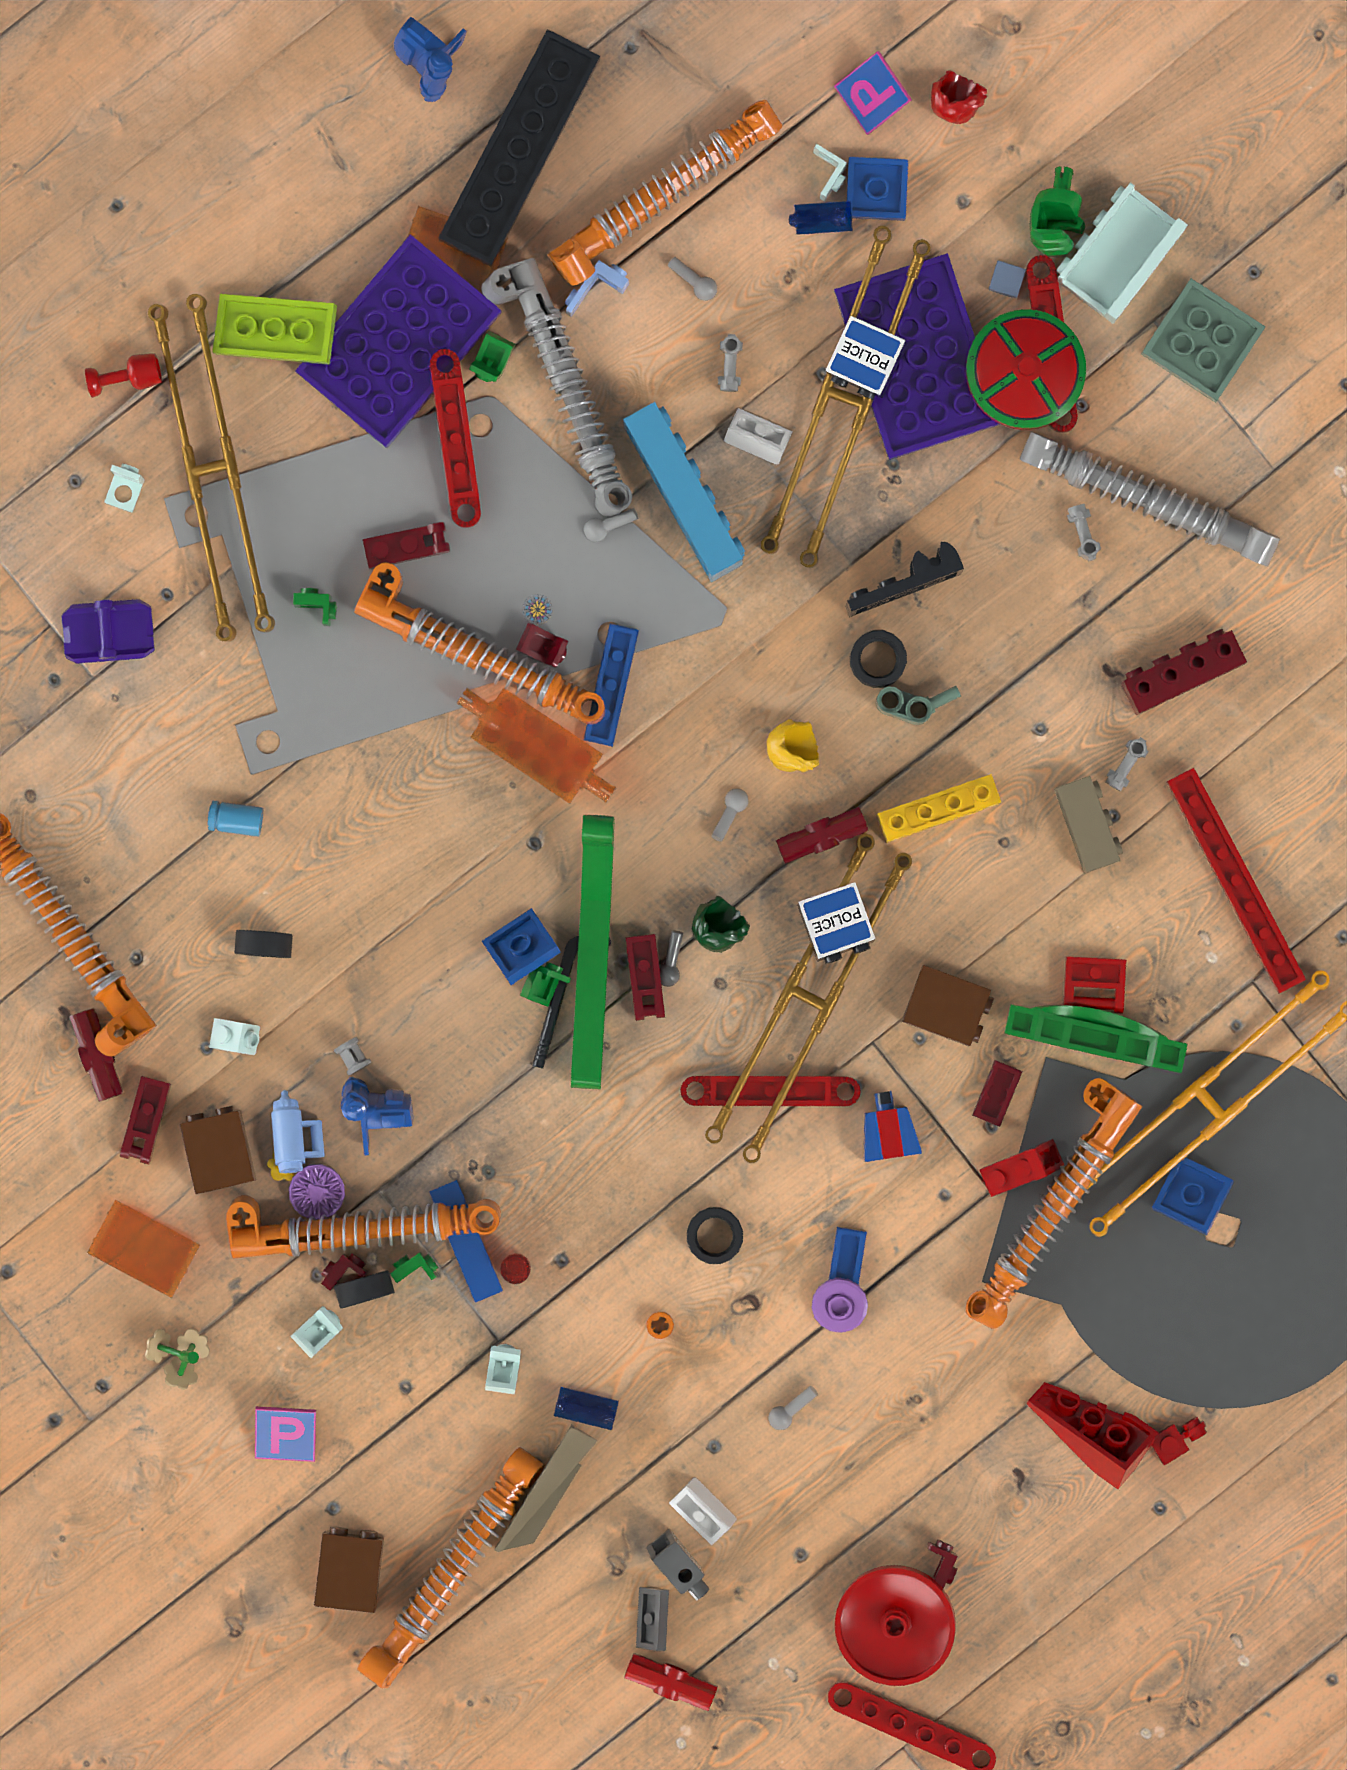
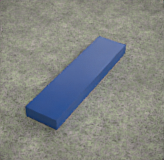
M611 623L609 625L594 693L602 698L606 712L600 722L592 725L587 724L584 741L613 747L639 630ZM592 701L589 716H593L598 711L599 707L595 701Z
M457 1180L429 1191L435 1204L444 1203L446 1206H451V1209H453L454 1205H458L461 1208L462 1204H466V1208H468ZM469 1230L468 1234H464L461 1231V1235H457L456 1231H454V1235L449 1236L448 1239L475 1303L502 1292L503 1289L480 1234L471 1233V1230Z

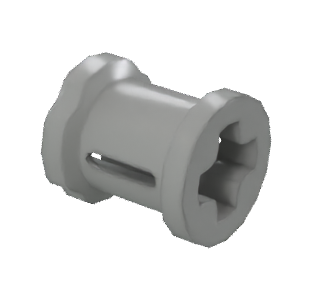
M357 1037L334 1049V1052L340 1054L347 1066L348 1076L372 1063L370 1059H366L358 1046L359 1040Z

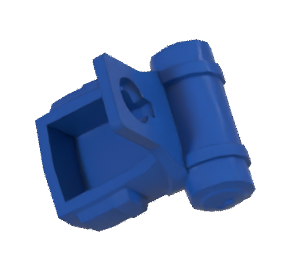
M410 17L394 40V50L405 65H411L422 76L420 91L424 100L436 102L444 94L447 87L446 81L452 72L453 63L451 56L463 44L467 30L463 28L446 45L421 23Z
M354 1077L347 1079L343 1085L341 1110L344 1117L348 1120H361L364 1156L369 1155L368 1129L400 1128L413 1125L414 1114L410 1094L404 1093L403 1090L387 1089L386 1093H370L366 1083Z

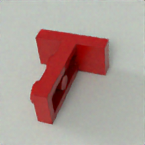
M1050 1139L979 1170L990 1196L993 1197L1033 1180L1044 1178L1059 1170L1060 1166L1065 1165L1054 1139Z

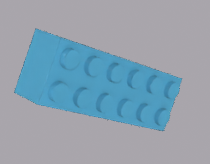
M653 402L624 418V429L712 583L742 566L745 550L737 536L733 539L728 532L731 525L724 512L720 511L717 513L713 505L716 504V499L708 485H701L699 481L701 472L693 458L687 460L684 454L686 452V445L678 432L673 434L669 427L672 426L670 422L672 421L664 406L658 408L656 403Z

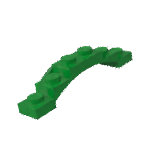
M1010 1004L1004 1034L1177 1073H1182L1188 1046L1187 1043L1169 1040L1165 1035L1153 1028L1121 1015L1071 1005H1043L1026 1008Z

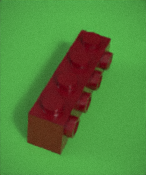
M1219 629L1207 635L1208 641L1199 646L1194 641L1179 648L1180 655L1170 658L1169 654H1166L1152 661L1154 667L1143 671L1142 667H1138L1126 673L1127 679L1121 685L1135 714L1139 715L1245 665L1247 660L1233 631L1224 633L1223 629Z

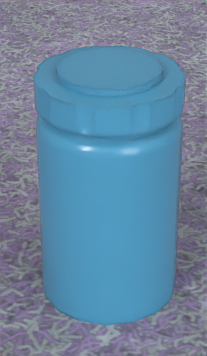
M212 801L208 813V830L215 831L217 829L220 832L260 837L264 808L226 802L219 804V801Z

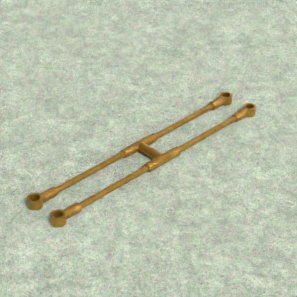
M878 226L874 230L873 236L875 240L867 260L869 263L850 313L852 317L857 318L875 266L879 264L885 245L892 239V233L886 226ZM882 230L888 232V237L885 240L877 238V234ZM923 239L917 240L913 245L914 255L906 274L908 278L888 333L893 335L896 333L915 279H918L925 258L931 253L930 244ZM920 244H925L928 249L926 253L919 254L916 251L917 247ZM827 372L812 411L813 417L778 514L774 516L767 536L761 541V549L765 553L774 554L778 551V539L785 521L786 510L820 417H823L829 399L831 398L857 407L858 409L851 426L852 432L817 528L813 530L807 549L800 555V563L806 568H814L818 563L817 553L825 534L823 530L859 431H862L873 402V400L864 396L861 397L834 387L835 383L830 381L832 376L828 375ZM774 540L775 547L773 550L765 549L766 541ZM813 554L814 562L809 565L805 564V555Z
M191 294L186 300V305L193 313L196 332L200 335L221 434L219 440L223 459L196 465L193 447L189 443L168 344L170 341L166 324L168 310L163 305L153 304L148 309V317L154 321L158 343L161 344L183 446L181 447L186 476L191 499L195 502L216 601L214 605L218 621L216 636L220 641L230 642L236 637V629L233 625H230L227 606L222 598L202 504L203 493L199 479L201 476L226 470L230 490H233L255 593L253 595L257 614L254 621L255 628L260 632H270L274 629L275 620L269 615L265 594L262 593L240 492L242 486L232 439L227 431L207 337L208 326L204 312L207 301L202 295ZM199 298L200 305L194 308L193 301ZM160 308L161 316L156 318L155 311ZM264 618L268 620V626L265 629L261 626V621ZM226 627L230 631L227 638L223 636V630Z
M866 833L859 836L857 848L847 865L848 870L838 888L849 884L854 873L858 872L867 853L874 848L875 840L870 834ZM868 838L871 841V846L863 848L860 844L861 839ZM900 853L894 859V868L884 885L886 888L869 919L872 929L890 894L896 890L904 872L909 870L912 865V858L907 853ZM900 857H905L909 864L906 867H900L897 860ZM809 943L801 961L796 963L773 1008L774 1013L726 1105L722 1106L713 1125L706 1130L705 1138L709 1143L717 1144L722 1140L723 1130L733 1113L732 1108L780 1015L784 1014L792 997H795L818 1009L819 1012L810 1028L812 1031L763 1125L759 1126L750 1145L743 1151V1158L747 1163H756L760 1159V1150L771 1131L769 1128L817 1035L821 1034L845 988L844 983L860 953H851L839 979L832 985L826 999H823L799 986L808 968L806 965L814 952L811 943ZM710 1130H718L720 1133L719 1139L711 1140L708 1136ZM755 1149L757 1151V1158L754 1160L748 1159L746 1157L747 1150Z

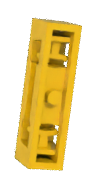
M992 774L888 809L878 813L876 816L886 843L999 805L1001 800Z

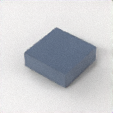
M997 261L988 290L1017 299L1026 269Z

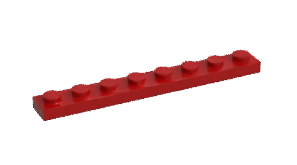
M1194 767L1167 781V785L1278 994L1305 981L1306 978Z

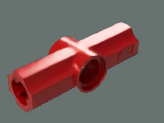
M633 1653L624 1676L625 1679L653 1689L654 1693L673 1701L681 1700L706 1711H709L718 1688L714 1684L689 1675V1672L669 1663L661 1664L636 1653Z

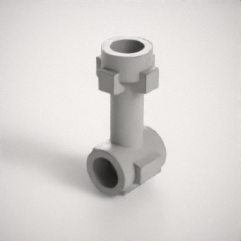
M728 334V337L720 341V350L725 354L724 376H718L720 391L737 392L738 386L741 384V377H736L737 354L739 351H742L743 342H740L735 334Z
M1085 504L1068 508V522H1075L1081 546L1077 549L1078 556L1088 560V562L1096 559V554L1101 550L1100 543L1093 540L1086 520V518L1091 517L1090 511L1086 509Z
M1141 737L1127 742L1125 746L1128 753L1117 770L1110 769L1107 774L1106 783L1120 792L1130 782L1126 776L1137 759L1140 757L1145 758L1149 752L1146 740Z

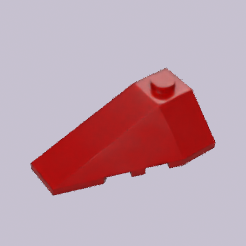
M1046 1382L1041 1385L1027 1402V1405L1095 1474L1116 1489H1119L1135 1471L1159 1432L1133 1414L1114 1412L1106 1409V1404L1098 1402L1096 1405L1080 1399L1076 1393Z

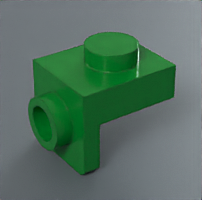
M488 331L469 370L474 372L475 376L480 380L496 382L502 376L516 344Z
M301 588V593H293V605L295 608H322V624L324 626H330L331 619L336 620L337 603L331 601L332 597L330 594H319V589Z
M546 962L545 967L540 966L528 974L520 996L548 1007L559 980L569 983L571 978L561 974L563 971L562 967Z
M419 1252L411 1259L406 1254L392 1264L395 1270L390 1273L395 1282L398 1283L422 1266L430 1279L433 1280L438 1277L435 1271L439 1267L429 1253L424 1256L422 1252Z

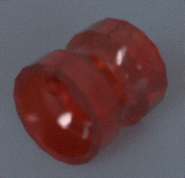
M510 1254L501 1263V1275L505 1281L511 1284H520L530 1275V1261L522 1254Z

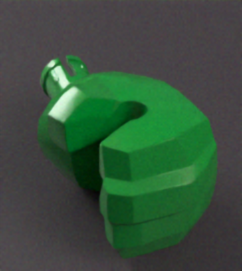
M1061 166L1055 168L1053 188L1040 191L1031 208L1029 223L1031 242L1046 256L1065 255L1073 249V240L1070 239L1064 230L1077 234H1083L1085 230L1083 219L1078 217L1082 205V197L1078 193L1071 191L1074 170L1065 166L1063 173L1061 172Z

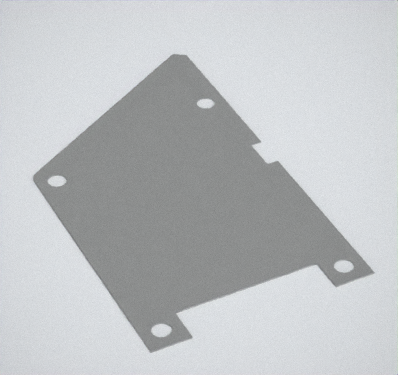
M487 396L466 403L469 422L473 416L485 414L491 419L493 424L491 432L485 437H477L470 432L481 517L477 524L469 528L456 525L451 518L436 412L411 420L388 448H385L370 434H366L239 475L242 486L240 492L262 593L265 594L269 615L275 620L274 629L270 632H260L254 625L255 618L257 617L253 599L255 593L233 490H230L228 478L201 487L203 493L202 504L208 511L206 523L209 537L223 536L278 712L235 725L251 775L473 705L475 701L471 689L493 683L496 680L497 674L491 671L484 680L487 669L479 666L476 674H473L474 670L467 666L463 670L462 664L455 662L452 665V659L445 657L442 660V655L437 652L431 655V649L424 647L421 650L420 644L414 642V644L410 645V643L403 641L401 635L354 614L357 602L374 570H369L362 539L444 522L446 527L444 537L445 542L449 543L450 552L393 564L403 576V585L396 600L414 609L420 607L427 610L428 613L432 612L437 620L443 617L446 624L454 622L456 629L459 630L464 627L467 634L475 632L476 638L479 640L485 637L488 647L496 642V654L506 647L508 651L506 659L517 652V664L523 658L528 657L527 669H530L534 663L538 662V674L549 667L550 672L554 670L564 676L601 664L605 644L599 640L598 630L606 622H613L619 626L639 630L634 653L721 626L727 607L633 522L608 531L606 537L599 542L588 540L584 535V526L588 520L598 518L603 521L611 518L603 516L596 509V495L594 492L596 488H593L583 476L494 397ZM190 490L164 498L179 548L203 541L200 527H192L185 520L187 508L195 504L194 500L191 499ZM463 504L457 510V515L462 521L468 522L474 517V509L469 504ZM432 535L423 537L425 547L434 545ZM389 572L388 576L382 575L380 577L383 582L382 588L377 585L372 587L373 590L390 597L391 592L387 591L385 585L394 582ZM301 588L319 589V594H330L332 597L331 601L337 603L336 620L331 619V625L324 626L322 624V608H295L293 605V593H301ZM535 597H539V603L541 598L545 599L544 605L549 603L550 606L545 610H551L550 615L544 614L548 618L545 621L541 618L542 622L537 623L536 618L532 622L530 621L531 616H526V613L530 610H525L526 605L531 606L527 602L532 600L535 603ZM395 614V619L411 626L413 625V622ZM266 618L261 621V626L264 629L268 626ZM528 623L534 624L557 637L568 640L566 656L556 668L545 665L516 650ZM423 627L421 631L427 633L428 629ZM434 632L430 634L431 636L436 638L438 636V634ZM494 646L489 651L493 652ZM505 650L501 653L500 656L504 657ZM526 660L521 666L525 667ZM266 730L275 732L280 739L279 748L271 754L262 753L256 745L258 735Z

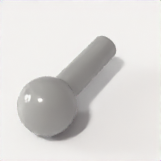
M676 257L671 259L668 267L694 287V293L698 299L708 301L715 297L717 284L712 278H701Z
M632 508L603 521L598 518L590 519L584 526V535L592 542H599L606 537L608 531L639 519L635 508Z
M732 789L726 794V809L712 834L713 839L722 842L737 812L745 810L748 806L749 799L743 790Z
M809 1386L785 1407L777 1406L773 1408L768 1417L770 1425L776 1430L787 1429L792 1423V1416L818 1395L817 1391L812 1386Z

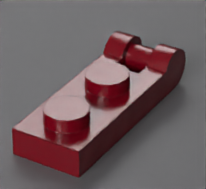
M438 522L427 526L362 539L369 570L374 569L381 563L398 564L450 552L449 543L445 542L444 532H446L445 523ZM432 535L434 545L425 547L423 537Z
M656 935L626 937L635 1020H645L644 1017L649 1016L665 1018ZM654 995L655 1004L643 1005L642 996Z
M141 1076L120 1152L121 1158L129 1159L133 1157L140 1159V1163L150 1164L171 1083ZM135 1137L146 1139L143 1148L133 1145Z

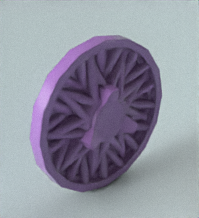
M310 1164L303 1167L302 1171L297 1172L293 1176L289 1186V1199L294 1209L306 1218L313 1216L316 1220L320 1219L322 1215L326 1217L334 1215L341 1207L345 1197V1187L340 1175L333 1168L323 1164Z
M835 1278L827 1280L817 1288L813 1295L812 1311L814 1318L822 1327L829 1331L840 1333L851 1331L862 1323L867 1314L868 1301L866 1294L859 1284L850 1279Z

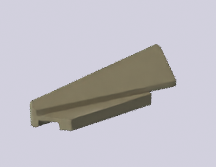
M571 1424L497 1544L495 1551L501 1552L535 1542L580 1469L581 1464L579 1462L595 1445L597 1441L595 1438Z

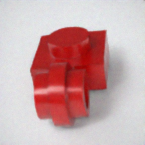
M1198 1417L1189 1420L1182 1425L1185 1431L1179 1433L1174 1424L1159 1432L1151 1446L1164 1466L1190 1450L1184 1439L1189 1437L1191 1442L1207 1433L1205 1430L1206 1424L1203 1420L1200 1421Z

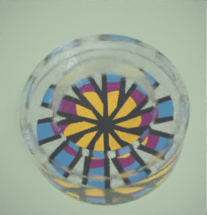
M541 594L529 596L522 608L525 619L534 625L546 623L551 618L553 612L550 600Z

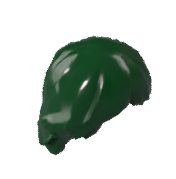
M716 896L715 899L699 905L693 918L691 929L694 938L702 947L712 952L722 953L731 949L735 943L742 942L745 936L748 935L750 924H748L744 916H741L739 910H736L734 906L726 902L721 896Z

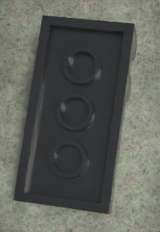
M941 542L936 558L932 557L928 560L927 556L917 551L910 563V577L899 581L892 577L878 583V589L871 592L867 588H863L851 593L850 600H847L845 605L849 618L960 576L964 567L958 552L948 542Z

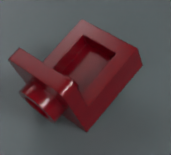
M528 623L516 650L545 665L556 668L566 656L568 640L557 637L534 624Z
M353 1253L349 1257L343 1254L336 1263L331 1260L320 1274L324 1277L321 1284L328 1290H333L348 1268H351L361 1277H365L368 1273L363 1268L366 1263Z
M937 1539L936 1544L928 1542L927 1549L942 1556L932 1578L944 1589L945 1584L951 1585L958 1568L953 1566L958 1556L952 1552L954 1548L952 1545Z

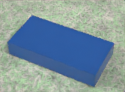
M837 1227L829 1280L844 1278L859 1284L867 1235L866 1231Z

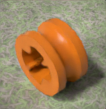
M665 1312L653 1313L647 1321L648 1333L656 1339L668 1337L674 1328L673 1319ZM660 1317H664L667 1319L665 1323H669L668 1330H662L661 1334H657L653 1331L656 1328H652V1321H658Z

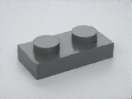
M639 1587L636 1648L666 1651L669 1590Z

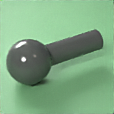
M676 930L671 932L665 963L659 966L662 986L671 987L680 978V972L676 964L683 932Z

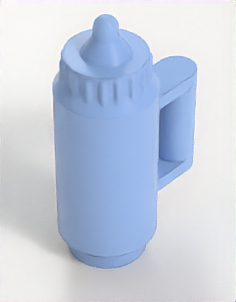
M283 1090L280 1100L273 1102V1111L271 1113L275 1165L278 1166L279 1173H296L303 1170L302 1164L305 1163V1158L325 1157L322 1121H302L298 1101L290 1099L288 1091ZM302 1127H310L312 1151L304 1152Z

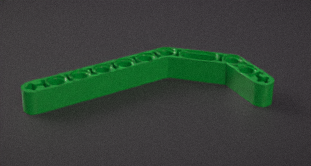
M583 815L581 906L571 1088L601 1090L612 897L614 816Z

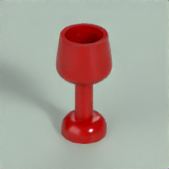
M155 353L130 356L127 360V369L99 374L94 368L85 369L86 383L92 398L102 393V386L130 380L131 385L137 390H143L162 383L161 369Z

